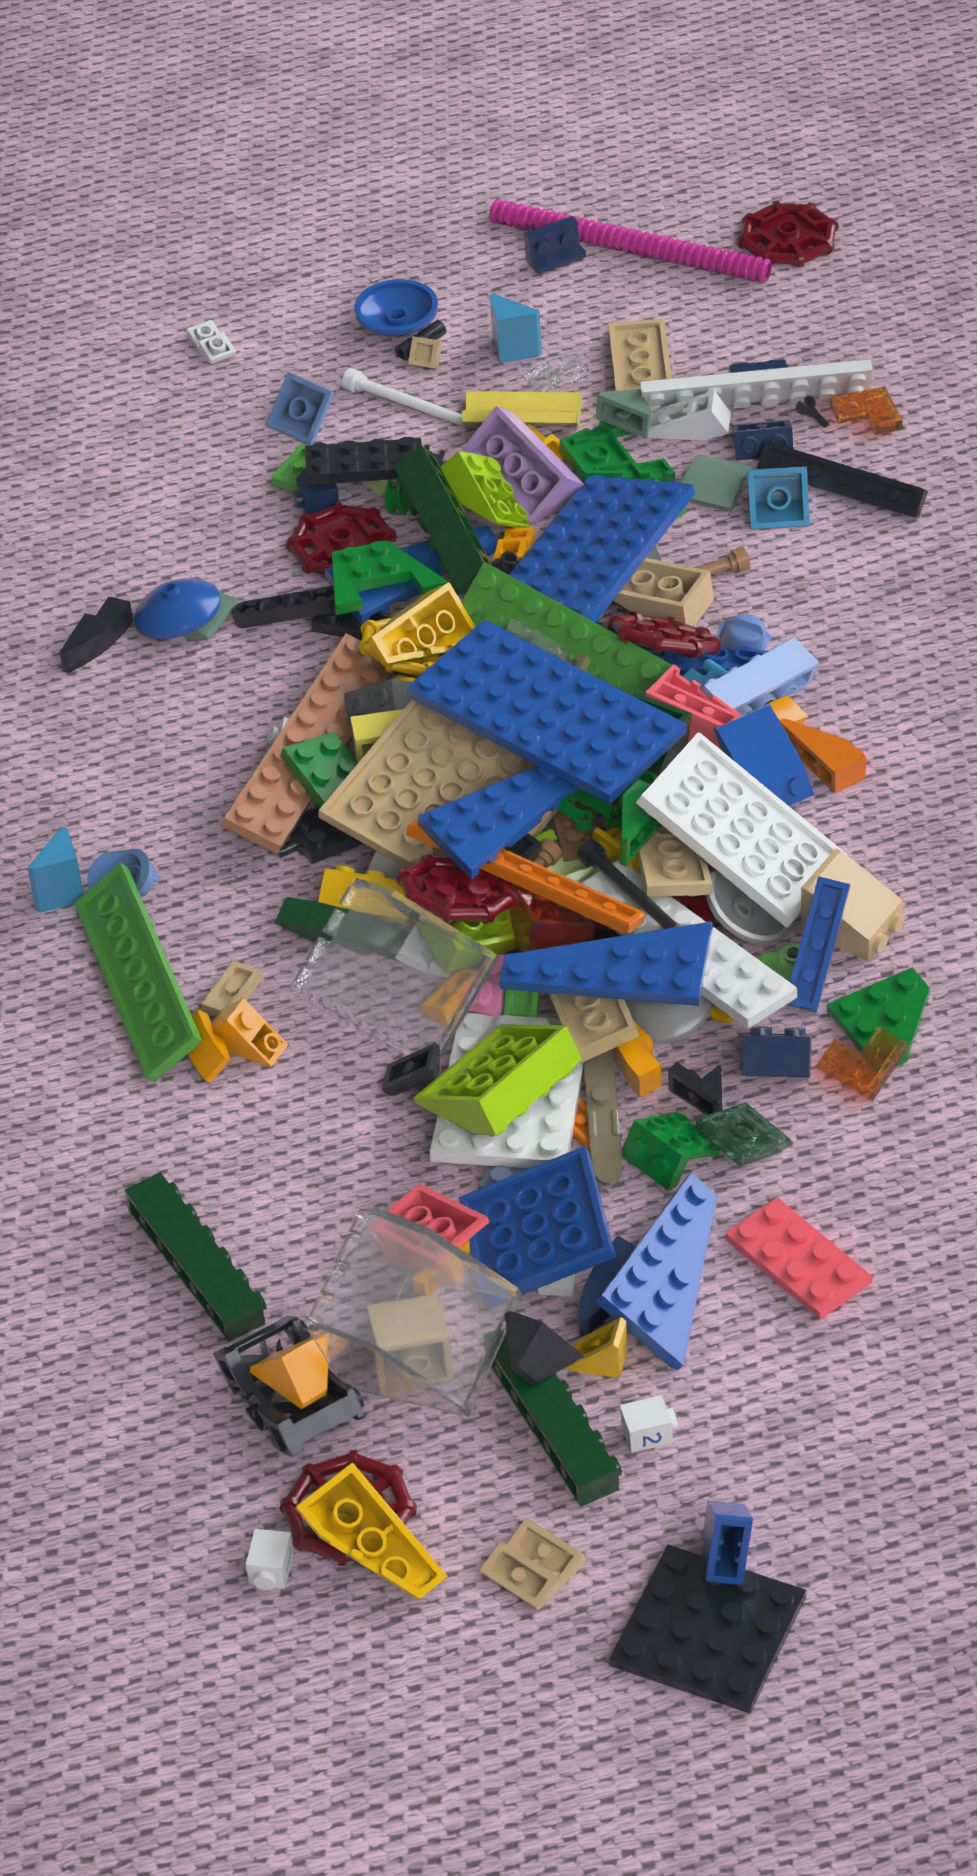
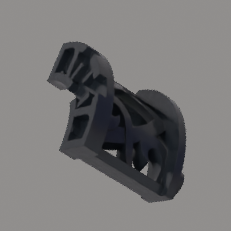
M285 1316L233 1345L214 1352L213 1355L233 1394L235 1395L240 1392L241 1398H245L250 1407L245 1410L247 1415L260 1431L269 1430L274 1447L285 1455L294 1457L305 1451L302 1446L303 1443L350 1418L360 1421L365 1418V1414L362 1410L364 1401L360 1392L339 1379L329 1367L327 1394L303 1409H300L292 1402L273 1404L269 1402L276 1391L268 1385L265 1387L257 1386L255 1382L260 1379L250 1373L251 1366L270 1356L265 1340L283 1330L288 1335L292 1345L310 1338L309 1329L303 1320H299L295 1316ZM280 1339L276 1343V1352L283 1350ZM260 1343L261 1355H239V1353ZM290 1413L291 1415L286 1417L283 1414Z

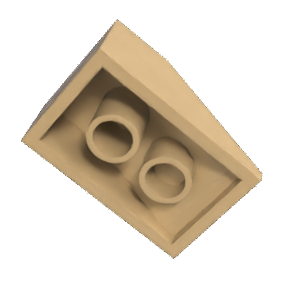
M645 558L613 601L631 612H640L644 616L665 619L671 616L675 617V621L695 626L714 600L711 574L709 570Z

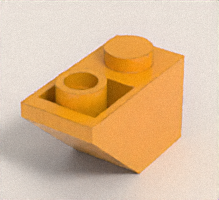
M244 998L223 1008L211 1023L214 1035L225 1040L229 1053L268 1067L274 1065L288 1046L284 1039Z

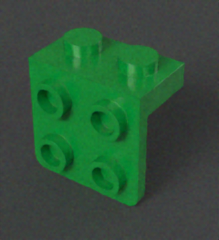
M672 1112L666 1115L634 1119L622 1147V1157L668 1191L677 1187L688 1160L719 1155L721 1148L692 1125L687 1116Z

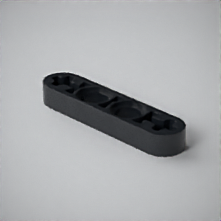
M334 586L243 601L231 609V614L238 628H249L335 612Z

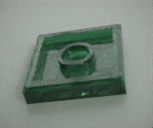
M746 1102L697 1119L694 1128L738 1166H743L782 1152L789 1147L791 1142L787 1135Z

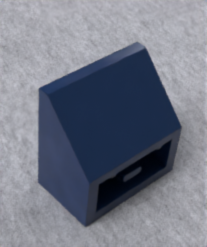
M752 1027L750 1033L743 1035L742 1076L810 1078L813 1035L806 1034V1028L784 1029V1034L772 1033V1027Z

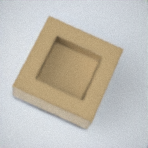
M413 336L408 365L437 369L442 341Z

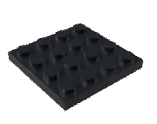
M667 1544L609 1658V1666L751 1714L807 1597L806 1589L745 1570L743 1585L705 1581L704 1556Z

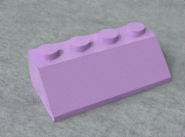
M498 406L493 409L461 450L463 452L493 457L500 464V472L504 479L512 486L514 490L513 495L518 504L525 509L527 513L526 518L531 524L562 509L578 488L584 485L515 413Z

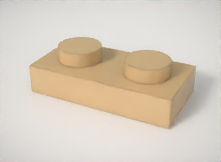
M233 960L201 1003L202 1011L216 1017L223 1008L243 998L247 1001L263 980L262 970Z

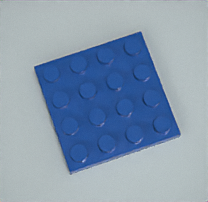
M585 1146L458 1197L460 1204L487 1216L489 1219V1223L469 1239L481 1301L487 1309L616 1257L591 1157Z

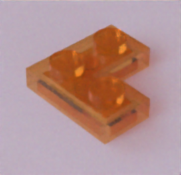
M885 386L830 397V408L838 424L866 418L874 435L903 430V420Z
M879 1026L861 1054L833 1039L816 1067L826 1075L873 1102L909 1048V1045Z

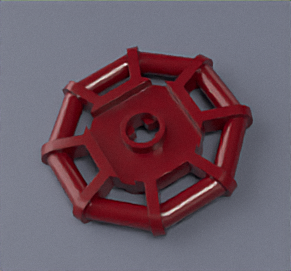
M777 200L773 201L772 205L755 213H747L742 218L743 228L737 242L741 249L745 248L755 257H761L763 260L766 258L770 259L772 264L797 265L799 268L804 267V263L825 253L830 254L834 250L833 242L839 224L836 219L829 218L817 209L815 203L791 204L780 203ZM756 227L760 228L759 231H753ZM824 231V237L816 234L817 232ZM757 243H762L766 247L763 249ZM810 246H814V247H812V248H810V249H808V250H806V251H804V252L801 251V250H804V249H806V248H808V247H810Z
M335 502L336 505L312 514L304 513L299 517V524L292 537L286 541V548L294 554L302 565V571L307 574L310 572L325 574V569L332 567V552L340 551L347 547L369 545L376 541H389L393 543L397 540V533L384 521L379 509L375 507L366 509L343 505L342 502ZM373 524L376 529H371L368 525ZM308 530H309V531H311V530H314V531H315L314 533L311 532L310 535H306L307 532H308ZM311 547L314 552L308 555L304 548Z
M632 611L627 616L613 615L607 623L608 629L618 634V639L621 642L627 644L630 641L633 644L654 649V653L658 654L661 651L680 653L689 658H699L702 654L715 655L721 649L720 639L716 636H711L708 628L684 624L675 621V617L671 616L665 619L644 616L640 612Z
M431 854L423 855L420 861L413 866L401 869L396 877L398 885L404 891L405 904L412 909L419 908L442 918L443 923L449 924L450 921L493 923L496 916L505 910L513 909L518 902V895L512 890L509 881L480 868L479 874L471 880L448 857H433Z
M350 1450L349 1454L320 1463H307L302 1467V1474L287 1497L280 1500L279 1509L286 1517L293 1536V1546L298 1551L304 1549L336 1561L338 1566H346L347 1562L354 1559L329 1543L318 1539L319 1537L312 1528L309 1530L305 1529L302 1518L295 1509L302 1502L301 1500L312 1483L316 1486L315 1492L328 1482L323 1476L340 1472L353 1462L359 1470L381 1477L373 1482L367 1475L363 1474L383 1499L382 1492L391 1486L397 1502L387 1504L405 1526L409 1519L414 1517L417 1512V1505L411 1500L403 1480V1470L396 1464L390 1466L360 1455L358 1450Z

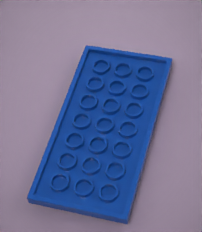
M592 475L586 478L583 482L584 485L578 488L509 575L596 623L695 495L693 484L677 481L661 482L652 479L637 480L626 477L614 478Z
M485 619L407 686V697L608 804H611L686 734V723Z

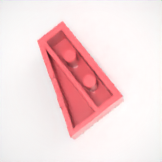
M673 664L646 691L645 696L692 713L689 742L699 732L721 750L714 728L742 715L716 695L710 698L700 690V683L696 680H692L690 683L679 675L680 669Z

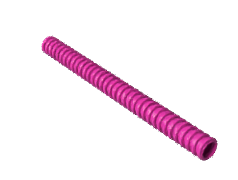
M496 199L490 208V220L492 223H497L498 221L501 225L506 223L507 226L512 227L514 225L515 228L522 227L524 230L529 228L530 231L571 217L569 214L564 215L560 212L557 214L555 211L549 212L547 209L541 211L538 207L533 209L529 205H518L515 202L510 204L506 200L502 202L501 199ZM574 216L578 221L579 242L584 240L586 244L592 242L594 246L600 244L601 247L605 248L608 246L612 250L615 247L617 251L623 249L625 253L631 251L632 254L637 255L639 253L643 257L647 254L649 258L655 256L657 260L663 258L665 262L671 260L672 263L676 264L679 262L683 266L687 263L688 267L695 265L697 269L703 267V270L708 271L711 269L712 272L716 273L719 271L723 275L727 272L728 276L735 274L737 278L743 276L746 280L751 278L752 281L756 282L759 280L763 284L768 281L771 275L772 264L770 259L767 258L763 260L761 257L755 258L753 255L746 256L745 253L739 255L736 251L731 253L727 249L722 251L721 248L714 249L713 246L706 247L704 244L698 245L695 242L691 244L689 241L683 242L681 239L675 240L673 237L667 239L664 235L659 237L658 234L654 233L651 235L649 232L643 233L641 230L635 232L632 228L627 230L623 226L619 228L618 225L611 226L609 223L603 224L601 221L595 222L592 219L588 221L586 218L580 219V217Z

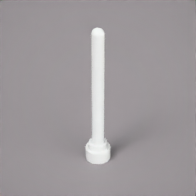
M349 368L343 376L342 388L354 393L355 391L361 392L364 390L451 423L463 424L462 414L367 380L362 371Z

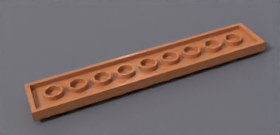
M345 633L223 819L222 827L279 854L313 800L280 755L283 747L335 732L345 747H347L353 736L351 724H348L344 694L388 680L393 675V673L387 672L385 666L374 658L363 655L360 652L358 644L361 640Z

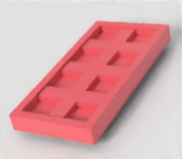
M778 1197L725 1233V1240L820 1320L872 1284L871 1274Z

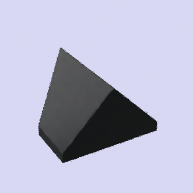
M511 1310L504 1313L511 1368L532 1386L584 1357L583 1354L545 1323Z

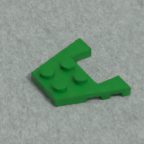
M599 421V426L592 430L585 428L560 440L559 451L583 482L592 475L614 478L626 477L637 480L657 479L661 482L675 480L676 473L664 458L636 463L617 439V437L631 433L603 421Z
M376 541L369 545L347 547L343 550L332 552L336 615L362 610V598L358 594L359 591L411 581L422 596L426 592L447 583L446 579L389 541Z

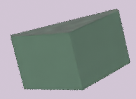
M640 389L606 391L598 394L595 419L646 439L649 434L651 410L645 398L641 396Z

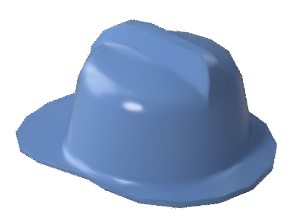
M749 614L737 615L726 620L724 623H720L716 636L720 639L722 648L734 651L740 647L765 650L769 641L773 638L766 631L764 623L759 618Z
M141 849L117 850L103 853L95 859L87 876L90 889L114 867L122 863L129 868L141 897L151 890L155 882L160 881V877L155 874L154 867L149 861L147 854Z

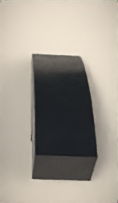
M108 596L96 615L87 613L83 615L60 650L63 672L70 673L86 665L117 642L133 623L130 601Z

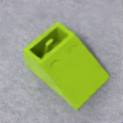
M457 451L441 466L460 504L494 524L515 528L531 527L526 518L527 513L525 509L518 504L513 495L514 490L512 486L504 479L500 472L501 466L493 457Z

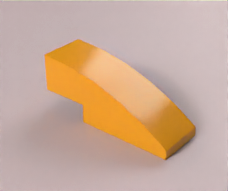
M635 1022L640 1036L613 1048V1054L628 1084L639 1097H642L662 1086L661 1064L653 1057L652 1038Z

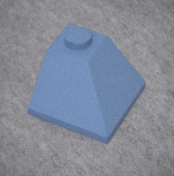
M287 372L266 425L311 445L315 441L335 392L306 378Z

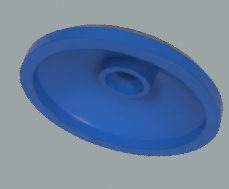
M406 279L382 281L368 287L357 297L354 305L355 317L364 328L373 333L384 336L408 335L423 329L435 318L438 312V299L431 288L417 281Z
M184 578L168 581L149 592L140 601L134 613V623L137 630L149 638L170 639L183 636L204 626L216 615L221 606V596L215 585L202 579Z

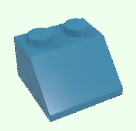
M807 466L747 470L751 529L810 526Z

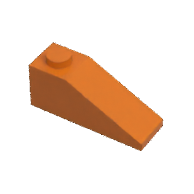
M786 718L779 720L803 764L834 793L866 778V756L862 750L856 749L847 739Z

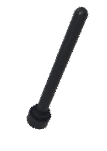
M589 839L579 847L577 857L586 867L598 868L663 929L680 926L607 859L606 850L598 841Z

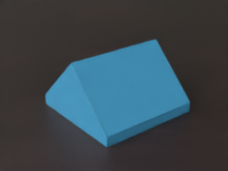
M492 293L489 296L492 338L499 362L504 363L539 357L542 354L539 310Z
M61 827L27 867L35 910L40 913L74 905V902L84 894L73 844L67 828Z

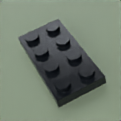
M421 438L373 439L367 442L344 441L337 444L319 442L305 446L307 485L396 479L399 475L393 465L422 445Z

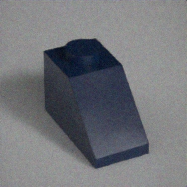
M306 467L296 478L297 491H293L296 507H302L304 513L312 514L336 505L335 502H339L336 483L307 485Z

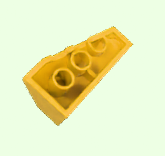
M450 582L416 599L368 639L383 664L387 665L447 652L472 631L475 625Z

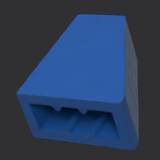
M707 1500L703 1527L705 1581L743 1585L753 1517L745 1504Z

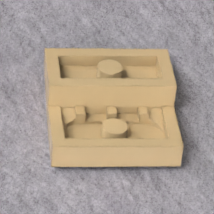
M525 1518L507 1544L500 1541L479 1572L533 1608L539 1610L582 1567L587 1559L579 1550L530 1519Z

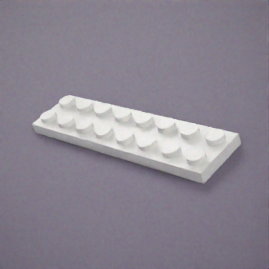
M870 359L640 382L641 396L645 398L651 411L715 390L725 405H733V408L749 407L750 403L761 402L763 406L778 404L779 400L790 399L791 403L805 402L804 399L808 395L818 396L819 400L834 399L836 394L846 393L848 397L863 396L864 392L869 391L872 363Z
M619 861L612 863L646 894L642 875L631 867L628 868L620 865ZM601 871L581 882V884L646 913ZM671 896L649 897L680 926L705 922ZM646 913L644 923L630 934L661 930L663 928ZM713 927L701 991L702 996L747 1029L797 998V987ZM616 931V932H617L618 934H620L621 936H624V935H625V934H623V933H621V932H619V931Z

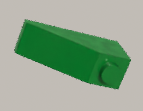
M638 779L628 790L626 789L622 792L619 800V807L622 808L620 821V865L626 866L663 826L636 804L641 795L651 785Z

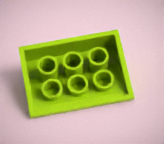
M500 1024L413 1099L417 1105L472 1134L493 1137L505 1132L510 1122L528 1112L529 1106L533 1102L547 1095L551 1091V1087L560 1079L569 1076L573 1072L572 1069L583 1059L567 1026Z

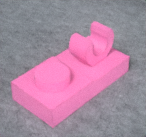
M489 953L479 978L474 982L476 988L473 995L469 994L468 996L469 1004L466 1008L468 1013L484 1014L494 1018L501 1014L505 1004V989H500L499 979L505 955Z

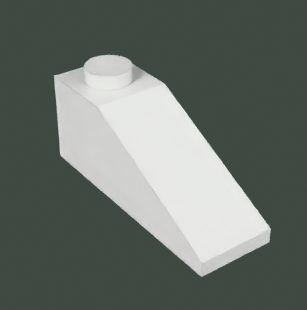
M715 390L652 410L647 438L709 440L720 437L729 432L731 412Z

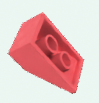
M418 1184L370 1224L381 1255L403 1267L440 1264L487 1225L489 1219L475 1210Z

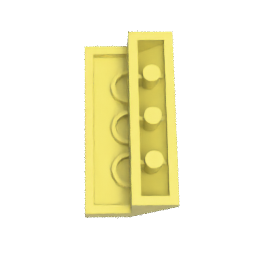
M466 391V409L462 410V422L464 425H482L493 409L498 406L515 413L526 426L529 424L532 426H579L582 395L580 392Z

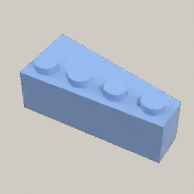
M794 638L784 644L779 643L775 645L771 651L762 656H754L747 664L739 668L737 666L731 668L724 676L718 679H710L704 684L701 691L710 698L716 695L743 716L787 695L791 697L810 684L819 662Z

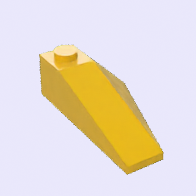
M353 1462L295 1508L319 1538L418 1601L448 1577Z

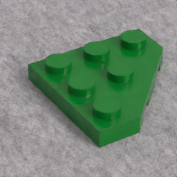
M912 967L828 1003L827 1012L876 1072L881 1074L908 1062L911 1048L922 1020V1014L930 996V987Z

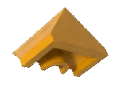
M330 1330L270 1355L251 1366L250 1373L300 1409L305 1408L325 1396L327 1392Z

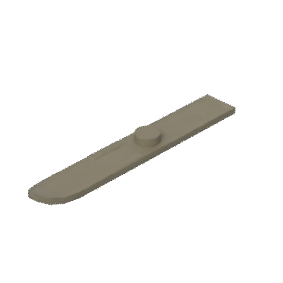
M613 1049L584 1062L591 1161L596 1180L608 1186L617 1183L622 1175V1150Z

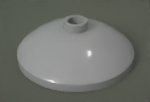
M715 868L711 871L712 895H706V899L713 915L727 931L742 940L755 944L775 943L790 931L794 921L786 928Z
M702 995L699 1006L625 1000L633 1020L652 1038L653 1044L671 1043L689 1036L702 1026L713 1007V1003Z

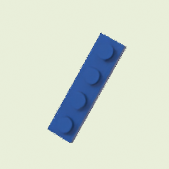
M818 876L790 983L797 987V998L786 1005L813 1012L818 1011L850 892V884Z

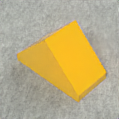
M620 1317L575 1340L573 1347L583 1354L584 1357L568 1365L566 1369L620 1378L628 1352L626 1320Z

